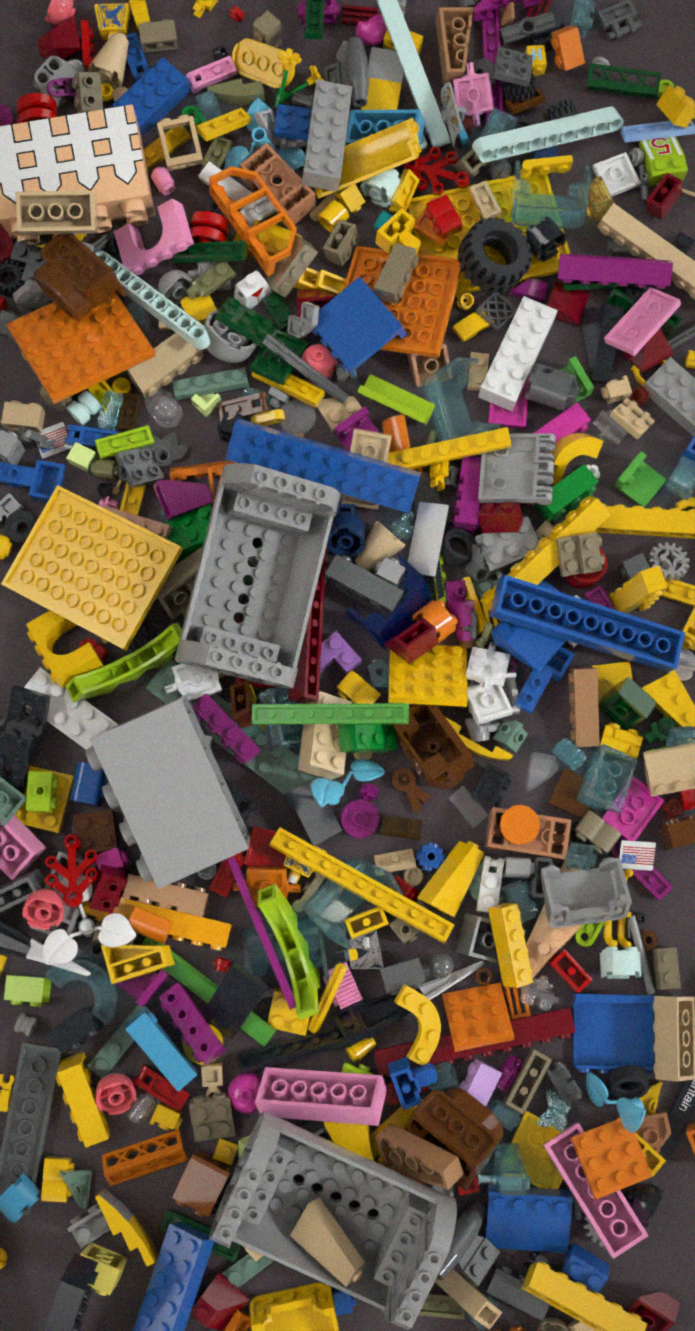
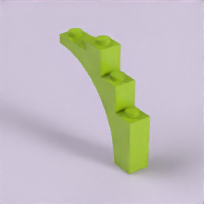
M172 624L155 639L129 655L94 671L73 677L65 685L73 703L110 693L119 684L138 679L146 670L163 666L173 657L172 653L178 648L182 632L179 624Z
M276 884L258 890V906L276 936L290 974L297 1016L302 1020L318 1014L317 989L321 988L320 973L309 959L308 943L298 930L297 914Z

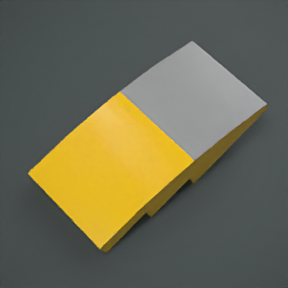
M372 47L368 64L367 104L361 107V110H397L404 75L399 58L394 50Z
M101 1190L95 1198L113 1236L121 1232L130 1251L138 1247L146 1266L155 1263L159 1253L140 1222L108 1190Z

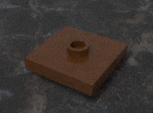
M564 768L548 804L582 819L589 810L600 785Z

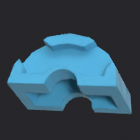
M25 1174L21 1175L0 1196V1211L13 1223H16L23 1216L21 1211L26 1206L30 1208L38 1200L37 1195L41 1192Z

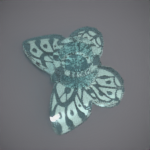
M548 1088L546 1090L548 1110L539 1117L537 1125L542 1127L554 1125L558 1131L565 1130L568 1123L565 1116L572 1109V1103L567 1106L557 1092Z

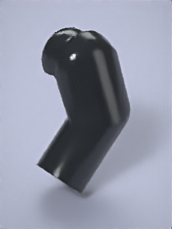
M637 911L631 914L635 915L638 925L646 920V915L643 912ZM627 918L626 938H633Z

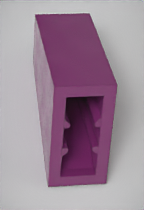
M161 479L153 485L167 520L213 502L212 492L207 488L206 484Z

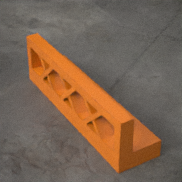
M179 1129L102 1155L104 1176L110 1186L188 1161ZM177 1137L178 1144L166 1145L170 1139ZM150 1146H158L154 1152H147ZM131 1152H138L135 1158H127ZM113 1158L119 1159L115 1165L108 1167V1160Z

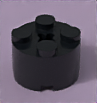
M549 216L544 217L536 226H530L525 232L528 239L527 244H530L531 247L530 253H532L537 261L541 260L542 262L555 256L559 252L557 248L560 245L563 247L567 240V236Z

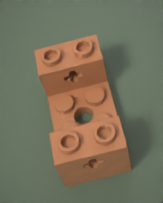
M268 143L239 165L242 169L255 171L259 174L294 225L316 208L315 192L309 186L301 185L302 179ZM241 178L252 192L257 188L260 189L254 180ZM275 178L282 179L280 184H274L272 181Z
M495 807L490 809L484 849L503 852L508 850L539 855L543 858H551L557 861L566 860L571 820L537 814L540 823L537 836L527 844L517 845L507 841L500 831V819L507 809Z

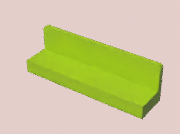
M369 375L365 385H360L357 391L359 394L424 425H427L435 408V404L373 375Z

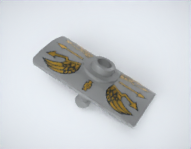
M448 81L440 94L443 107L441 117L442 121L448 126L452 146L456 148L455 139L462 130L461 121L464 120L467 109L465 107H457L451 82Z

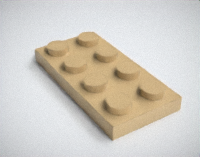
M354 428L350 452L387 462L392 435ZM345 494L342 496L341 503L354 504L359 507L379 509V504Z

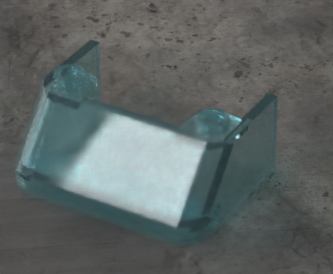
M515 162L511 213L514 224L518 226H536L544 217L549 216L559 228L578 229L583 226L591 183L589 165H585L583 183L574 182L570 184L567 188L566 196L530 194L531 185L527 180L520 179V162Z
M457 357L428 377L423 383L426 401L435 404L431 417L439 442L500 428L499 423H482L481 421L471 423L461 390L469 382L467 370L479 362L478 358Z
M360 858L350 859L346 863L350 867L403 895L391 872ZM328 880L305 903L303 909L307 916L330 940L350 950L352 946L345 936L347 928L343 922L365 899Z
M317 918L297 920L298 930L308 943L309 959L316 968H324L325 980H328L329 972L321 921ZM270 924L264 925L279 963H285L283 953ZM251 927L242 934L244 964L248 972L260 978L267 973V965H270L255 927Z

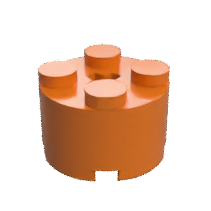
M440 599L429 602L413 615V621L415 619L417 621L425 619L436 627L438 643L452 634L456 629L455 625L458 623L456 617L446 610L445 604Z

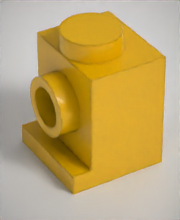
M160 1102L149 1124L154 1125L157 1122L159 1123L158 1127L164 1130H178L183 1121V1118L180 1117L182 1112H178Z

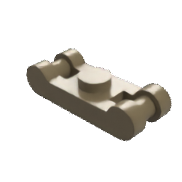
M315 872L316 877L313 882L310 883L308 881L302 892L304 895L302 898L293 902L292 907L296 912L304 910L326 877Z

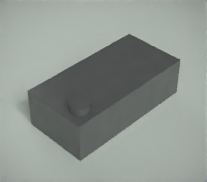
M336 554L325 573L326 584L392 619L402 601L403 590L353 564L347 556L341 555L340 557Z

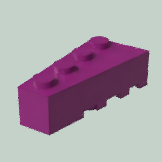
M476 456L462 458L452 528L463 529L471 535H474L475 529H479L478 513L483 504L479 503L478 500L482 457Z

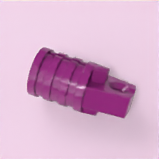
M511 1054L501 1067L500 1072L502 1074L496 1087L507 1094L523 1064L521 1059Z

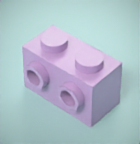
M475 1058L474 1062L469 1065L465 1081L461 1082L459 1088L467 1091L484 1106H487L502 1073L495 1067Z

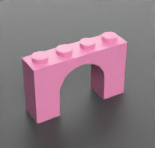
M170 199L158 206L163 232L158 244L149 250H145L139 229L128 223L114 231L123 266L135 275H140L148 268L157 266L159 262L172 258L174 254L185 251L194 244L183 204Z

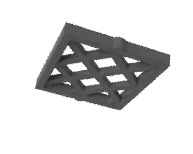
M496 292L483 302L475 312L494 329L499 331L516 314L517 309L501 294ZM497 297L503 302H497ZM489 304H495V309H489ZM498 305H503L504 310H499ZM490 312H496V317H490ZM499 313H504L505 318L499 317ZM491 320H497V325Z

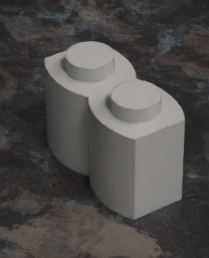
M504 858L502 877L527 879L534 873V862H531L530 858Z

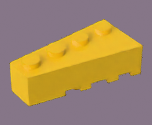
M660 565L640 571L630 581L623 584V589L619 587L608 596L615 609L623 613L637 609L644 611L651 608V605L655 604V601L667 589Z

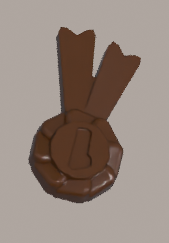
M399 768L393 773L392 784L398 791L406 792L413 812L416 813L418 810L423 809L418 798L426 804L427 799L431 796L415 785V774L410 769Z

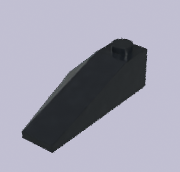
M605 304L584 309L581 328L588 358L590 381L607 384L610 381L616 347L605 343L604 337L622 319L624 307Z

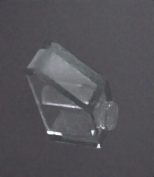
M537 752L531 754L525 792L529 793L551 778L554 773H557L559 762H556L557 756Z

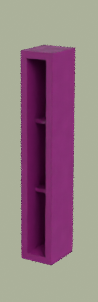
M560 253L558 279H561V282L571 283L572 280H580V283L583 284L598 281V284L601 285L617 282L618 286H628V283H633L636 287H646L648 284L654 285V288L664 289L665 286H670L673 262L671 260Z

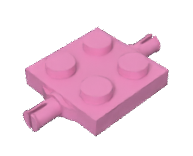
M470 62V64L466 63L467 75L453 80L457 107H465L467 109L465 116L473 118V127H480L479 115L494 111L490 74L488 72L483 74L474 73V63Z

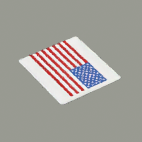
M63 422L42 430L41 435L48 437L47 441L56 440L54 447L50 446L49 449L38 446L39 442L36 441L43 459L73 447L64 444L65 437L68 434Z
M622 840L619 858L623 869L652 871L656 843Z

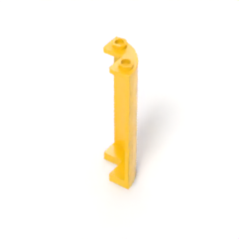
M410 118L346 145L338 191L417 159L421 152L417 134L419 132L417 122ZM314 187L318 199L336 192Z

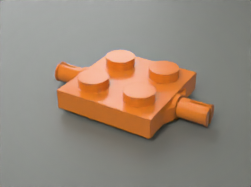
M247 867V879L245 882L256 907H259L258 890L273 884L277 885L286 900L289 892L300 893L301 884H289L287 868ZM234 882L233 891H239L237 884Z

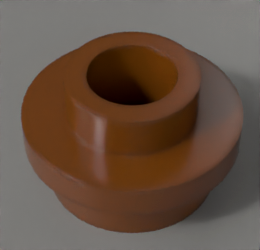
M650 930L640 933L644 950H653L658 944L657 935ZM648 936L652 940L650 944L645 942V938Z

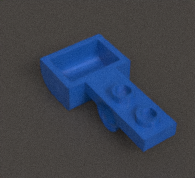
M37 460L35 468L0 462V483H6L14 488H30L29 496L32 500L47 503L57 485L62 487L66 466L43 460Z
M561 647L539 673L532 670L514 706L531 714L550 678L558 682L560 681L574 653Z
M78 762L69 801L99 807L101 797L105 798L102 787L109 782L104 769L95 772L90 764Z

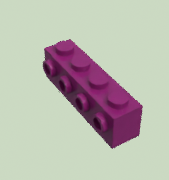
M207 693L192 706L197 719L200 722L204 720L208 724L206 728L213 735L217 733L221 738L219 742L227 750L231 748L235 752L233 756L240 764L244 762L248 765L261 753L259 747Z
M176 983L159 996L162 1002L160 1007L165 1014L169 1013L173 1019L170 1022L176 1030H181L183 1036H181L182 1040L188 1047L191 1045L194 1050L192 1055L198 1063L202 1062L208 1065L226 1051L181 984Z

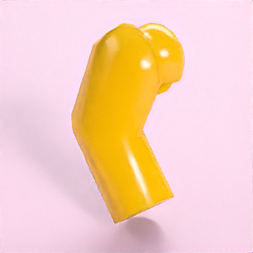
M684 498L676 502L675 507L681 510L687 507H694L695 509V498Z

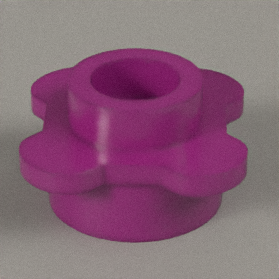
M365 784L361 786L359 798L366 801L378 798L377 793H379V789H376V786L373 784Z

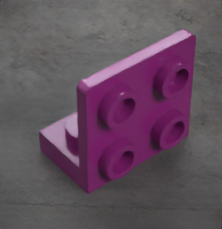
M365 406L334 427V435L346 451L351 450L354 428L379 432L370 421L369 411Z
M160 969L116 984L135 998L138 1005L145 1007L170 974L164 969Z

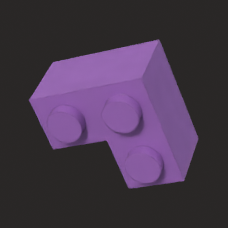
M336 631L321 643L320 673L335 662L347 676L351 670L356 669L361 664V658Z

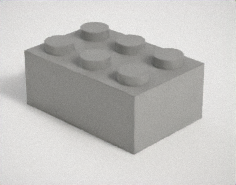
M528 516L523 518L524 522L519 532L484 533L475 537L476 543L484 544L485 567L489 569L490 576L499 570L503 571L513 567L516 563H520L528 551L534 550L539 545V540Z

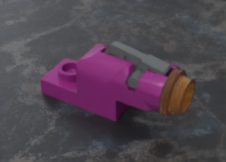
M465 580L446 582L447 611L453 614L458 621L455 625L457 642L461 648L474 647L477 639L475 600L466 599Z

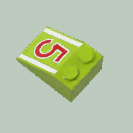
M676 136L638 141L640 150L644 152L643 165L646 166V174L649 181L648 187L656 186L666 173L681 179L682 182L684 181L688 168L684 152Z

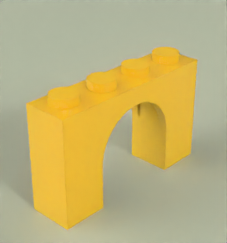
M48 611L26 624L29 629L27 635L32 642L35 641L37 644L34 646L39 656L43 655L44 657L41 660L43 665L52 672L49 674L54 684L58 683L62 689L65 688V685L73 677L94 671L103 666L90 643L66 655H56L53 653L55 641L62 634L78 626L75 623L52 611Z

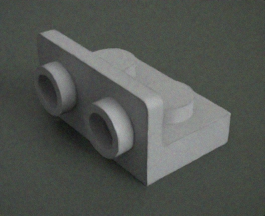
M98 1203L89 1208V1213L84 1217L80 1214L70 1220L71 1225L67 1230L72 1232L80 1248L110 1230Z

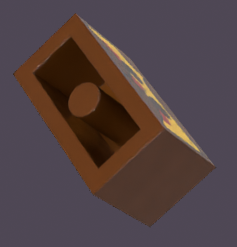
M246 680L230 686L232 716L242 729L253 725L252 704H258L257 692L250 682Z

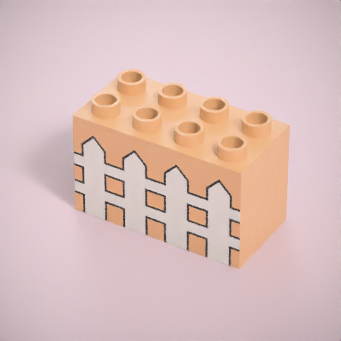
M133 105L0 126V222L12 240L17 239L18 242L33 245L40 242L39 235H45H21L17 231L15 192L93 190L96 194L97 233L108 232L112 230V223L126 220V224L129 223L135 227L148 224V217L155 216L141 134Z

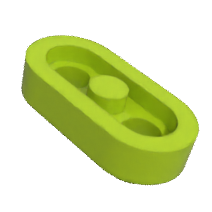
M604 922L582 925L575 933L576 943L583 947L592 945ZM582 933L587 934V940L581 939Z

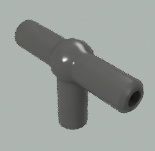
M640 165L638 167L641 182L639 186L641 187L642 201L646 202L649 196V181L646 174V166Z

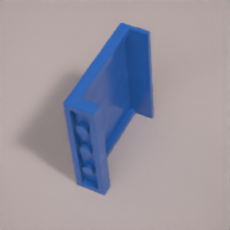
M358 277L319 310L318 325L312 330L316 337L318 335L322 337L320 341L326 349L329 347L332 349L330 354L334 359L342 361L343 364L340 366L347 374L351 372L354 377L357 376L354 370L396 335L401 339L407 335L403 326L361 277Z
M573 993V1023L576 1031L573 1033V1067L578 1068V1072H591V1069H598L600 1073H610L611 1069L620 1066L636 1065L643 1068L647 1074H651V1070H654V995Z

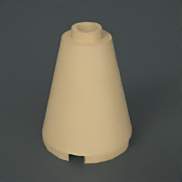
M120 32L113 33L90 63L88 72H100L102 84L107 83L112 87H116L117 84H119V87L122 85L129 44L127 37Z
M376 521L364 542V548L354 561L357 563V566L371 572L376 568L379 561L383 562L385 557L389 559L403 549L405 544L379 521Z

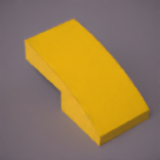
M474 312L455 324L452 329L461 341L464 342L475 337L478 332L491 325Z

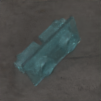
M107 390L104 393L101 406L107 407V411L100 409L97 420L99 423L98 427L104 430H114L118 423V412L123 402L122 393H114L111 390Z

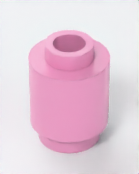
M157 167L152 171L151 179L160 193L166 196L174 192L176 189L174 186L175 182L167 168Z

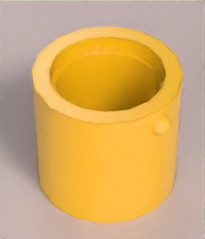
M332 200L321 213H318L317 219L328 232L332 233L339 219L346 221L349 218V213L342 204Z

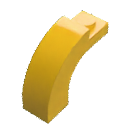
M574 433L556 442L554 445L555 451L550 452L554 455L552 484L556 485L561 481L568 463L576 456L587 455L597 459L604 441L585 433Z

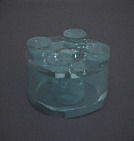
M682 456L664 489L688 501L695 488V461Z

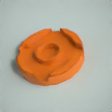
M512 806L501 816L500 831L503 837L512 844H527L534 840L539 832V818L535 811L528 806Z

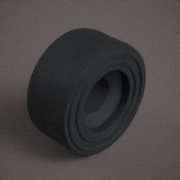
M18 510L11 513L7 517L4 526L7 537L14 544L23 546L37 522V518L26 510ZM20 524H27L28 529L26 532H18Z

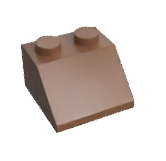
M444 340L439 358L407 354L408 363L417 388L452 378L447 345Z

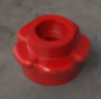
M234 5L232 9H229L231 13L229 17L237 23L239 20L243 22L245 13Z
M216 957L215 962H212L217 971L226 972L227 969L231 968V960Z

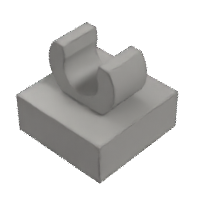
M272 386L268 392L273 395L269 404L277 409L281 401L288 403L291 398Z

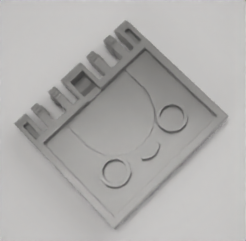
M509 434L512 447L482 453L479 503L519 502L538 503L540 505L552 503V487L538 486V483L541 485L553 483L554 455L550 452L555 451L556 436L554 434Z

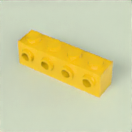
M502 903L488 907L503 986L519 988L533 983L532 969L529 964L528 949L525 944L518 904Z

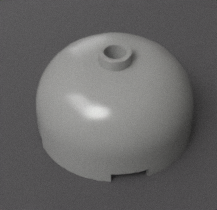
M220 309L212 311L203 325L210 338V345L206 349L214 357L224 362L237 363L247 359L257 344L214 319Z

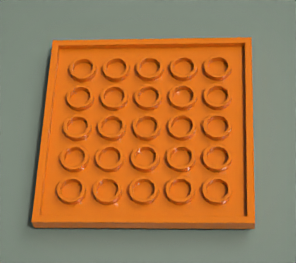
M356 246L344 289L358 277H361L375 294L374 286L390 254L383 249ZM417 254V257H419L418 265L412 270L411 280L405 285L403 297L399 298L397 304L380 300L403 326L407 335L402 339L396 335L379 350L439 358L461 274L459 267L461 263L455 258Z
M116 292L109 296L112 301L110 305L103 302L101 305L94 307L80 321L73 320L52 302L6 323L9 332L53 404L156 356L154 349Z

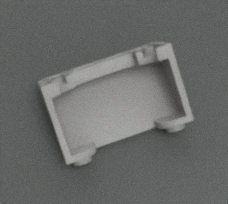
M608 857L602 860L599 868L561 873L560 869L554 865L541 868L540 874L549 927L562 928L613 921L628 915L631 897L620 858Z

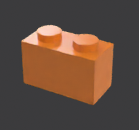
M570 25L551 32V44L556 53L555 63L559 69L567 71L585 64L578 27Z

